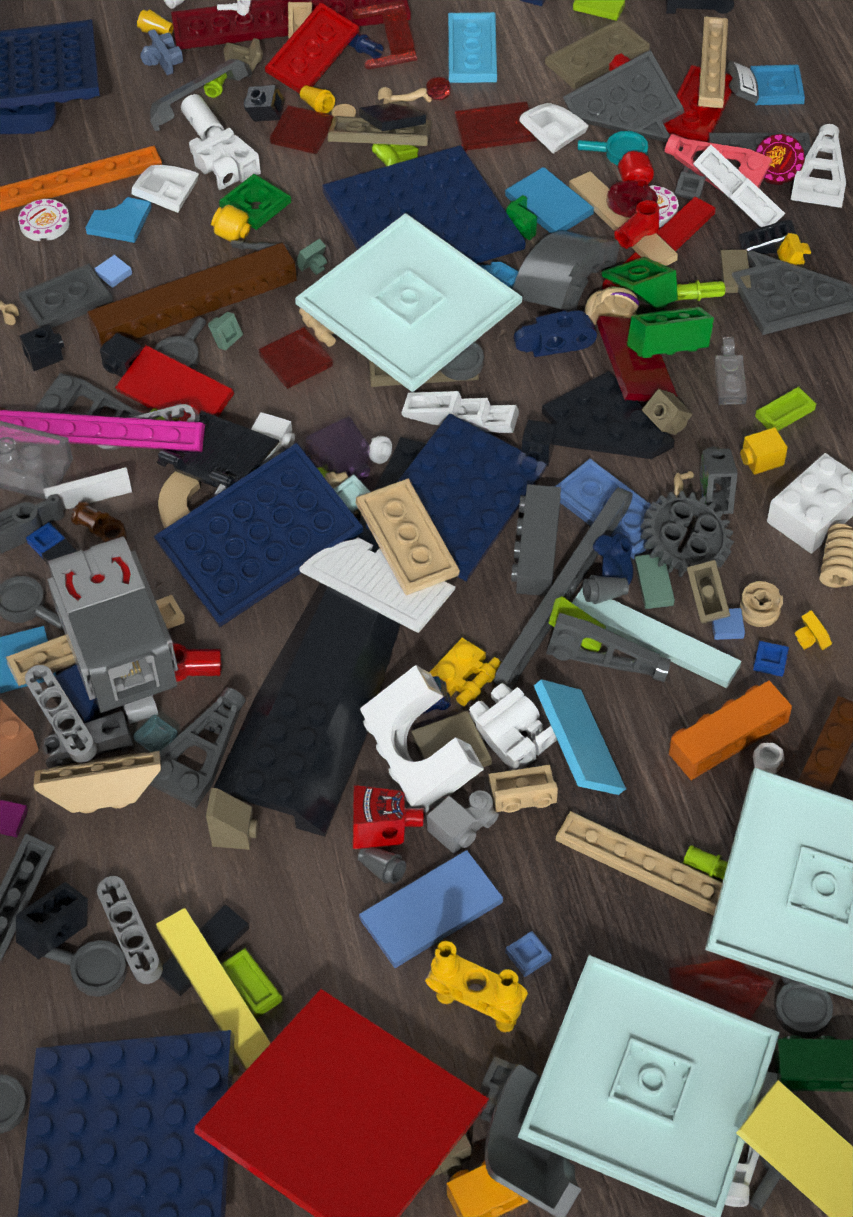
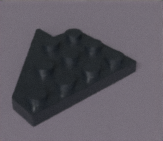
M609 371L542 406V414L551 424H556L555 445L645 459H653L674 448L675 440L653 423L642 411L643 406L638 401L624 400L617 379Z

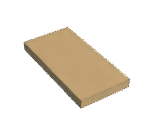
M409 478L356 497L355 503L406 596L459 576L460 570Z

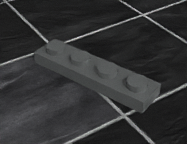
M709 133L708 143L756 151L757 146L765 138L771 135L785 134L799 141L804 150L805 157L811 148L809 133Z

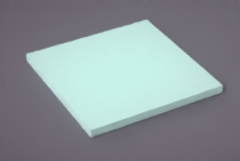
M406 213L295 298L296 305L411 392H414L522 303L521 295Z
M758 768L753 769L705 950L853 1000V800Z
M588 955L518 1138L705 1217H721L745 1142L736 1132L757 1105L780 1032Z

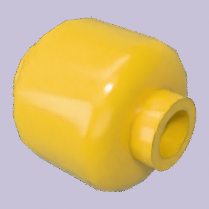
M229 204L223 208L219 207L211 222V226L214 227V233L229 242L231 240L238 241L240 238L245 239L251 229V225L248 224V214Z

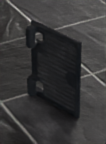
M201 411L199 413V422L205 424L202 452L161 450L158 453L159 459L156 462L163 467H166L168 463L172 464L178 473L216 488L222 484L227 489L256 470L278 445L279 440Z

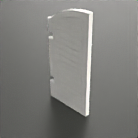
M359 537L318 552L299 568L301 573L417 633L422 630L455 590V586L443 581L406 596L381 549L379 548L376 553L370 551L373 545Z

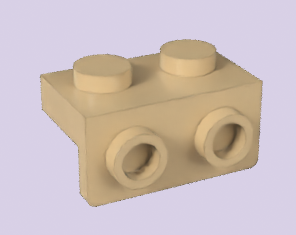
M550 765L489 774V785L496 812L504 811L511 813L521 808L534 806L544 808L557 803L558 787L557 783L553 780Z

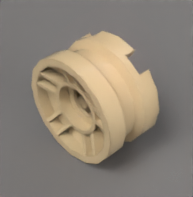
M764 581L750 583L745 587L739 608L742 610L743 620L756 627L772 625L778 620L781 613L783 596L780 595L779 589L774 584Z

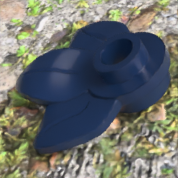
M622 533L614 534L611 537L607 535L599 536L593 544V549L603 556V576L625 577L629 585L633 578V565L630 559L632 544L630 540Z

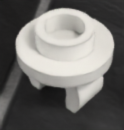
M385 436L372 438L370 445H361L363 455L370 457L373 462L378 464L386 462L392 452L391 441Z

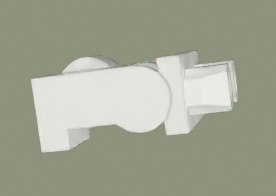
M217 127L210 131L208 139L202 141L200 138H195L189 142L195 166L204 174L213 171L217 178L219 190L239 180L243 182L252 174H261L258 153L242 139L234 135L230 128L223 131ZM229 173H233L232 179L227 183H223L224 177Z
M501 683L491 692V698L496 702L493 707L489 708L481 700L469 709L470 716L475 722L481 738L486 741L510 770L524 769L536 759V755L541 754L557 741L551 726L543 730V724L538 720L540 714L537 707L529 698L524 696V693L518 687L512 690L504 683ZM526 731L528 737L525 738L521 732Z

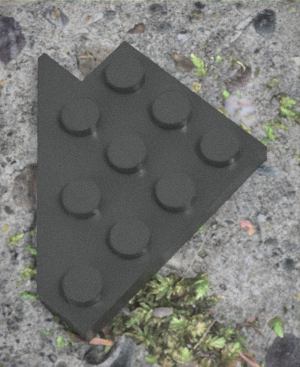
M651 50L563 97L569 111L582 119L586 124L616 131H632L639 133L645 138L666 143L670 135L664 123L684 113L683 106Z
M752 250L747 253L748 262L752 268L732 273L738 285V293L762 335L853 312V287L851 284ZM750 275L751 288H746L741 277Z

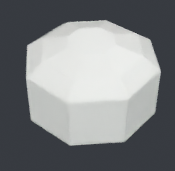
M761 743L754 750L753 761L755 768L775 774L783 766L785 760L783 749L775 743Z

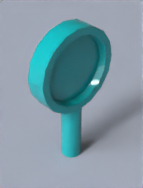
M620 131L610 136L607 142L578 140V150L606 152L610 162L618 166L622 157L630 151L643 152L648 155V141L639 133Z

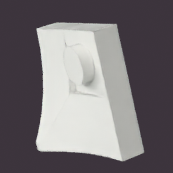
M552 103L538 105L521 114L519 119L553 154L584 134L588 129V125L578 116Z
M151 165L133 185L132 194L179 213L197 183L199 173L175 166Z

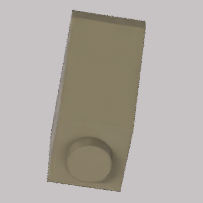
M716 560L687 567L701 624L730 617Z
M211 788L206 819L212 847L250 850L252 838H257L259 821L254 819L252 807L218 788Z

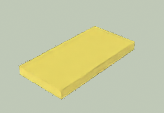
M779 1080L776 1081L736 1134L829 1217H853V1146Z

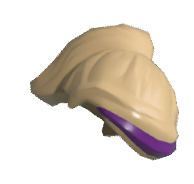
M613 286L593 293L585 305L584 313L590 317L595 325L599 316L631 318L632 315H636L640 304L637 296L631 290Z

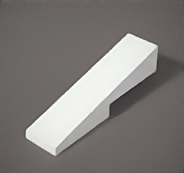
M712 145L693 163L705 177L760 227L777 223L785 215L772 200Z

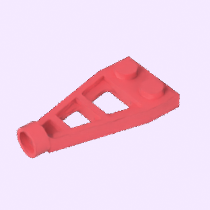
M671 134L665 153L674 156L675 159L699 176L704 175L693 165L695 162L693 158L697 151H705L710 145L718 150L726 159L738 161L740 163L738 170L758 188L772 163V158L750 149L689 140L675 134ZM706 177V181L709 182L711 185H713L715 188H717V187Z

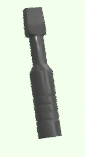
M231 240L232 248L242 250L253 249L259 251L276 245L266 242L248 243ZM285 245L286 249L289 252V245Z

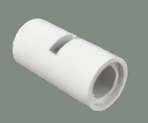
M193 94L183 100L181 111L202 141L208 139L210 131L217 127L224 131L223 126L200 95Z

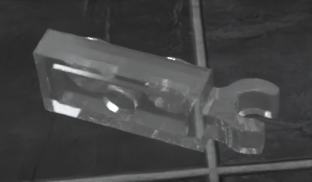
M723 337L721 355L715 356L719 405L746 404L747 401L743 355H734V337Z

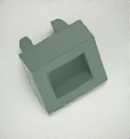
M318 239L299 251L296 265L301 271L310 267L313 273L318 275L325 270L324 265L327 264V260L323 256L326 248L324 243Z
M226 312L220 318L215 317L208 323L219 349L227 350L243 335L234 313Z

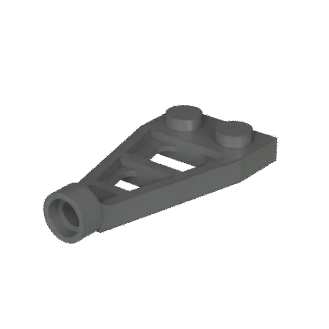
M59 373L34 409V412L98 416L103 407L107 406L117 411L114 417L130 418L146 414V412L132 409L83 379ZM79 396H84L94 402L85 414L69 412Z
M562 613L558 615L546 654L553 655L558 660L566 661L571 659L623 671L648 674L652 679L665 682L671 659L661 657L659 654L591 622ZM584 638L594 639L607 647V651L603 653L586 651L581 648L582 640ZM617 649L636 659L613 656V652Z
M226 687L218 700L160 752L161 770L149 785L196 809L214 783L239 711L246 702L245 697L237 690ZM210 722H215L222 727V731L215 743H211L198 736ZM191 746H197L207 751L204 765L199 771H195L178 762V757Z

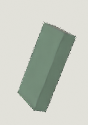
M650 555L635 556L634 563L645 609L674 606L675 599L666 563L659 567V557L650 558Z

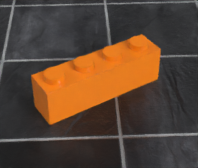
M770 680L760 686L754 685L747 690L745 695L736 700L731 699L727 701L721 709L713 714L707 713L703 715L691 727L687 729L681 728L676 731L671 737L669 755L687 777L693 780L788 723L792 705Z

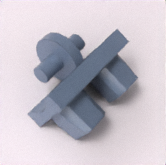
M155 29L148 31L152 45L144 46L140 54L142 62L148 66H155L159 62L166 75L173 74V65L183 62L181 49L179 46L175 47L170 32L158 35Z

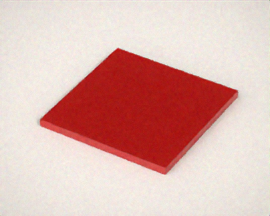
M320 989L195 1125L194 1133L314 1217H400L486 1108L489 1098Z

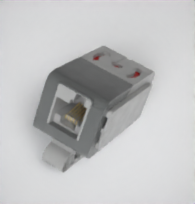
M123 536L92 546L85 551L80 550L49 560L48 565L52 577L47 579L57 614L89 700H96L100 713L122 706L129 724L158 715L153 695L177 687L174 671H177L178 667L171 637L136 551H130Z

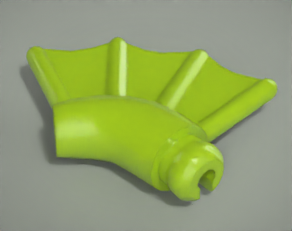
M373 144L372 152L385 164V167L418 158L419 149L413 145Z

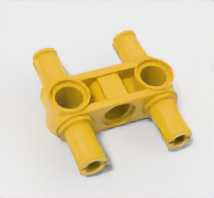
M449 941L439 943L431 963V971L425 980L426 984L433 991L437 992L436 998L442 1004H451L456 1000L495 1019L496 1027L505 1033L514 1029L516 1019L522 1011V1004L528 995L527 990L518 983V975L514 971L509 969L503 970L498 975L457 955L456 946ZM480 984L484 988L480 991H474L469 986Z

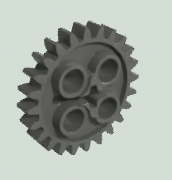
M680 491L677 498L672 492H669L666 498L661 495L657 502L653 501L643 516L644 520L640 528L644 531L640 537L647 540L643 547L644 549H653L649 557H659V567L665 563L669 565L668 573L678 569L679 577H682L685 571L687 572V567L716 560L717 566L721 568L731 553L730 548L734 541L730 537L733 531L726 529L730 521L721 520L724 512H715L713 510L716 505L715 503L706 505L705 496L698 501L694 492L691 493L689 498H686L683 491ZM695 516L697 520L687 537V542L683 546L681 553L677 551L679 544L687 531L692 517Z

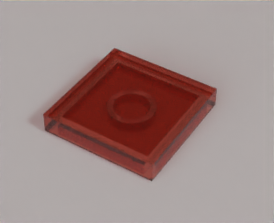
M288 105L270 136V142L274 145L317 154L329 132L334 116Z
M305 327L259 349V356L287 389L333 366L331 357Z

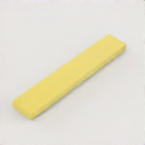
M183 908L156 924L157 929L221 1031L231 1030L235 1035L234 1053L244 1069L247 1070L271 1043L186 908Z

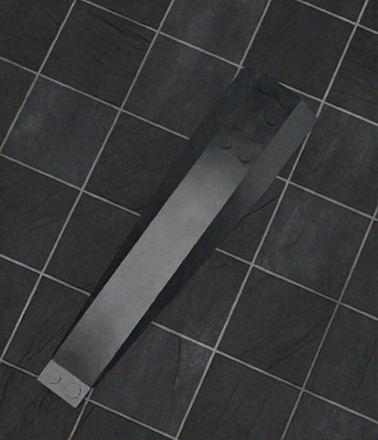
M400 437L391 459L372 491L397 483L427 443ZM360 512L357 520L363 526V532L351 540L359 537L372 544L373 547L370 551L376 553L380 547L372 532L366 528L367 523ZM320 582L255 696L214 788H218L240 801L293 815L297 829L326 837L369 732L363 724L365 718L360 708L382 690L387 666L390 664L392 650L399 635L400 623Z

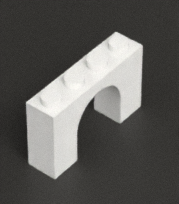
M415 665L361 707L360 710L365 718L363 721L365 728L374 735L378 743L376 744L377 751L387 760L391 767L388 769L391 777L400 784L403 790L404 802L410 808H423V812L427 813L483 771L484 768L472 746L456 737L425 760L413 762L407 750V736L412 723L418 716L444 697L431 673Z

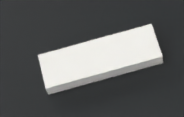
M125 467L43 489L46 500L49 496L57 494L60 498L62 509L67 510L74 508L81 501L93 503L131 493L132 489L127 468Z

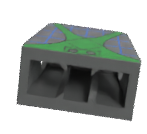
M713 446L702 451L700 467L702 497H706V505L716 504L713 509L715 512L723 511V514H733L738 474L730 449H719ZM715 483L722 487L721 491L714 492L716 490Z

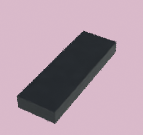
M224 905L199 931L217 959H219L249 929V924L228 906ZM173 955L162 965L163 971L159 979L181 997L192 984Z

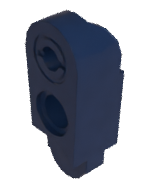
M48 102L41 106L25 105L16 109L1 108L0 134H35V132L49 130L53 126L57 115L55 102Z
M562 311L536 317V324L522 327L515 332L513 339L519 351L525 353L533 352L534 357L588 348L596 341L597 333L592 320L583 311Z

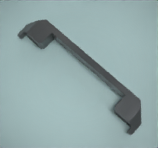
M229 59L153 102L150 109V121L154 130L160 131L158 125H162L174 118V113L170 106L171 103L224 73L227 74L228 79L236 81L246 76L251 78L253 74L249 65L237 59Z

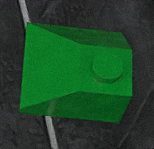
M642 257L602 271V277L618 287L631 290L639 300L652 305L653 308H664L668 303L678 300L676 270L649 258Z

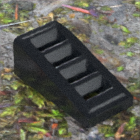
M786 220L739 234L738 239L741 249L747 250V253L752 250L761 254L777 253L788 233L796 234L792 220ZM754 241L755 245L751 246L750 242Z

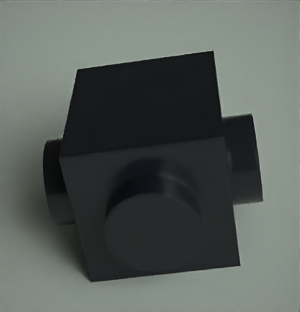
M276 85L249 87L247 97L244 99V108L254 122L281 120L285 99Z
M49 324L19 336L23 353L33 371L64 360L61 351L62 348H65L62 337L59 333L55 334Z
M116 333L100 349L103 368L111 374L123 377L142 351V346L133 339Z
M528 419L522 439V452L526 453V457H533L537 461L546 463L547 467H549L555 446L556 424Z

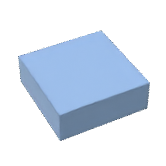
M115 255L95 268L99 278L112 288L132 275L131 267Z

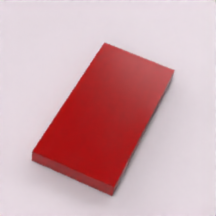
M320 2L265 66V72L300 94L304 86L313 87L358 34L360 27Z
M691 65L676 95L684 108V113L664 123V126L670 136L675 134L689 140L708 142L709 133L714 132L733 92L728 87L733 77L725 74L723 108L698 106L701 67Z
M145 345L115 387L119 393L150 409L157 408L161 410L180 404H187L194 407L198 413L204 411L219 417L235 394L233 389ZM184 411V416L179 418L180 421L187 422L191 414Z

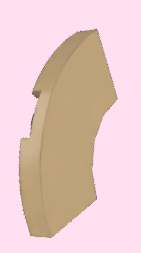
M176 471L166 480L158 500L160 519L164 528L190 513L188 503L192 495L200 489L198 480Z

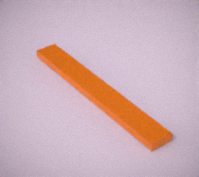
M151 146L0 186V212L27 205L36 200L49 199L139 175L151 165H162V161L156 147Z

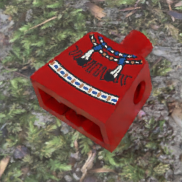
M354 785L353 849L400 845L404 842L405 827H423V808H405L404 793L402 791Z

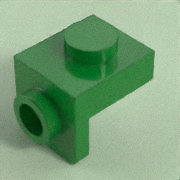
M522 195L508 205L506 213L520 234L530 241L536 236L537 216L527 210V197Z

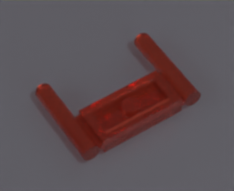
M403 0L353 10L352 14L355 19L382 15L391 56L366 60L364 65L367 70L417 61Z

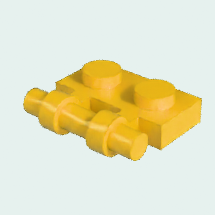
M462 637L429 673L433 676L444 696L450 698L458 691L460 694L456 697L457 702L462 706H466L470 700H475L481 694L480 689L487 682L494 680L502 662L494 657L489 663L483 664V661L486 659V652ZM472 673L477 675L472 681H466Z

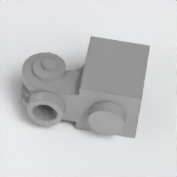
M480 790L472 793L469 798V808L464 809L453 798L448 796L427 815V831L455 854L462 847L467 848L473 843L477 835L476 832L482 826L485 828L491 827L499 814L493 809L491 795L485 791Z

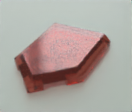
M730 958L669 968V979L672 989L748 1020L752 1018L774 984L773 981L763 975L760 977L745 968V964Z

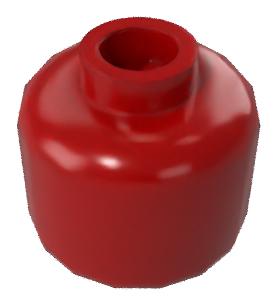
M630 151L622 157L618 164L622 181L638 182L637 186L644 187V185L648 186L654 177V170L649 157L643 152Z

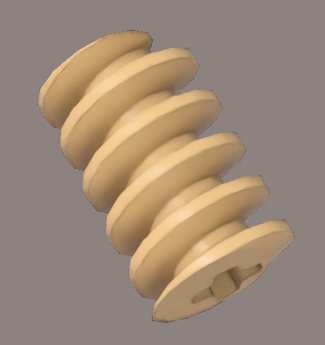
M837 523L832 525L827 532L823 564L819 578L822 584L832 588L853 585V528L846 524Z

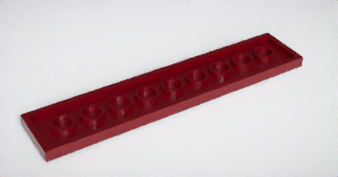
M260 0L250 2L249 12L243 16L233 10H218L217 6L171 12L176 47L179 46L180 49L250 41L254 38L261 40L289 36L288 2H312V11L321 2L358 26L411 20V12L407 0Z

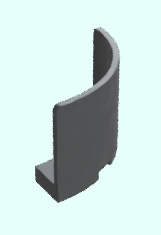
M570 231L551 233L543 238L528 254L518 272L512 290L521 295L523 301L576 311L582 292L588 284L587 277L591 273H597L606 267H615L620 244L616 240Z
M516 1064L503 1087L490 1121L485 1144L486 1169L490 1177L553 1216L566 1217L581 1191L575 1178V1165L569 1162L570 1159L518 1138L541 1077L523 1065Z

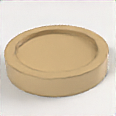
M339 104L332 109V118L335 116L356 117V109L350 104Z

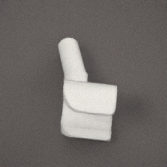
M237 0V3L218 4L217 9L237 11L238 14L243 16L249 12L250 0Z

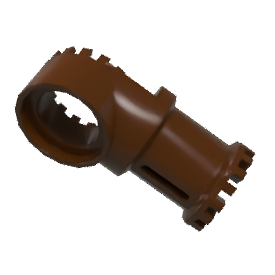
M86 501L79 502L75 506L76 509L73 508L75 513L71 514V522L75 525H83L89 528L90 532L100 537L103 543L123 536L127 540L124 524L110 516L107 512L91 508L90 504ZM112 530H119L121 532L114 538L106 537L107 533Z

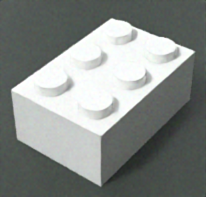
M824 453L771 501L767 523L812 554L826 541L828 529L832 525L837 523L845 524L853 516V471Z

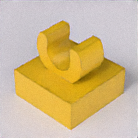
M788 233L777 250V254L781 261L800 265L805 263L803 254H811V250L807 243L800 242L797 234Z
M812 610L801 616L806 627L797 630L794 634L804 650L811 647L815 642L821 650L832 645L828 632Z

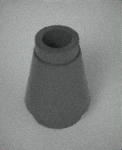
M591 575L590 578L583 581L584 598L586 602H592L593 604H599L622 595H627L629 591L628 581L625 577Z
M376 847L361 848L359 851L358 861L382 882L396 884L403 877L406 870V862L402 860L401 855Z

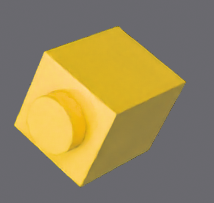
M774 427L746 436L740 454L743 463L746 466L748 465L755 475L783 466L788 447Z

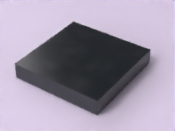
M404 101L359 108V116L381 131L426 124V115Z

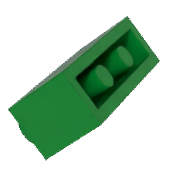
M700 307L632 315L627 346L643 358H650L656 354L672 355L678 351L694 352L700 348H707L710 344L714 317Z

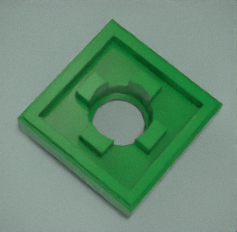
M252 174L220 199L219 205L223 208L229 204L246 212L249 216L248 224L257 230L291 203V196L256 174ZM253 202L261 203L259 204V209H252V206L249 204Z

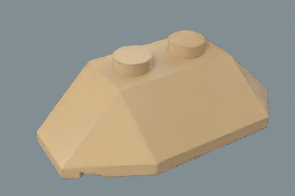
M160 751L127 754L90 760L84 763L77 762L56 766L48 770H37L34 775V789L71 813H92L97 809L106 807L123 808L130 803H135L160 772Z

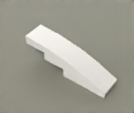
M459 391L408 393L401 413L403 417L438 426L443 423L449 414H452L485 432L513 433L519 410L517 405H490L488 398L462 399Z

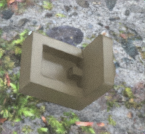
M256 38L253 39L249 48L226 43L223 49L225 61L229 59L240 60L249 65L251 72L254 71L256 64L261 62L263 56L259 39Z

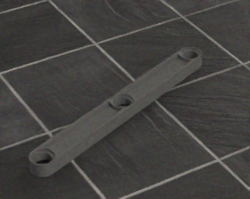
M620 487L616 488L500 664L494 678L496 685L504 683L510 689L515 685L552 628V625L548 622L555 599L562 596L568 601L570 600L599 555L593 549L595 540L602 535L611 537L631 504L633 497L631 492Z

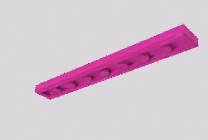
M0 410V439L202 452L205 424L200 422Z

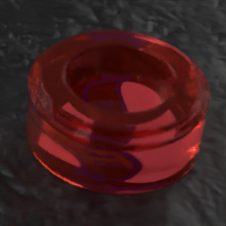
M442 77L430 79L426 84L427 94L434 100L446 99L451 93L450 82Z

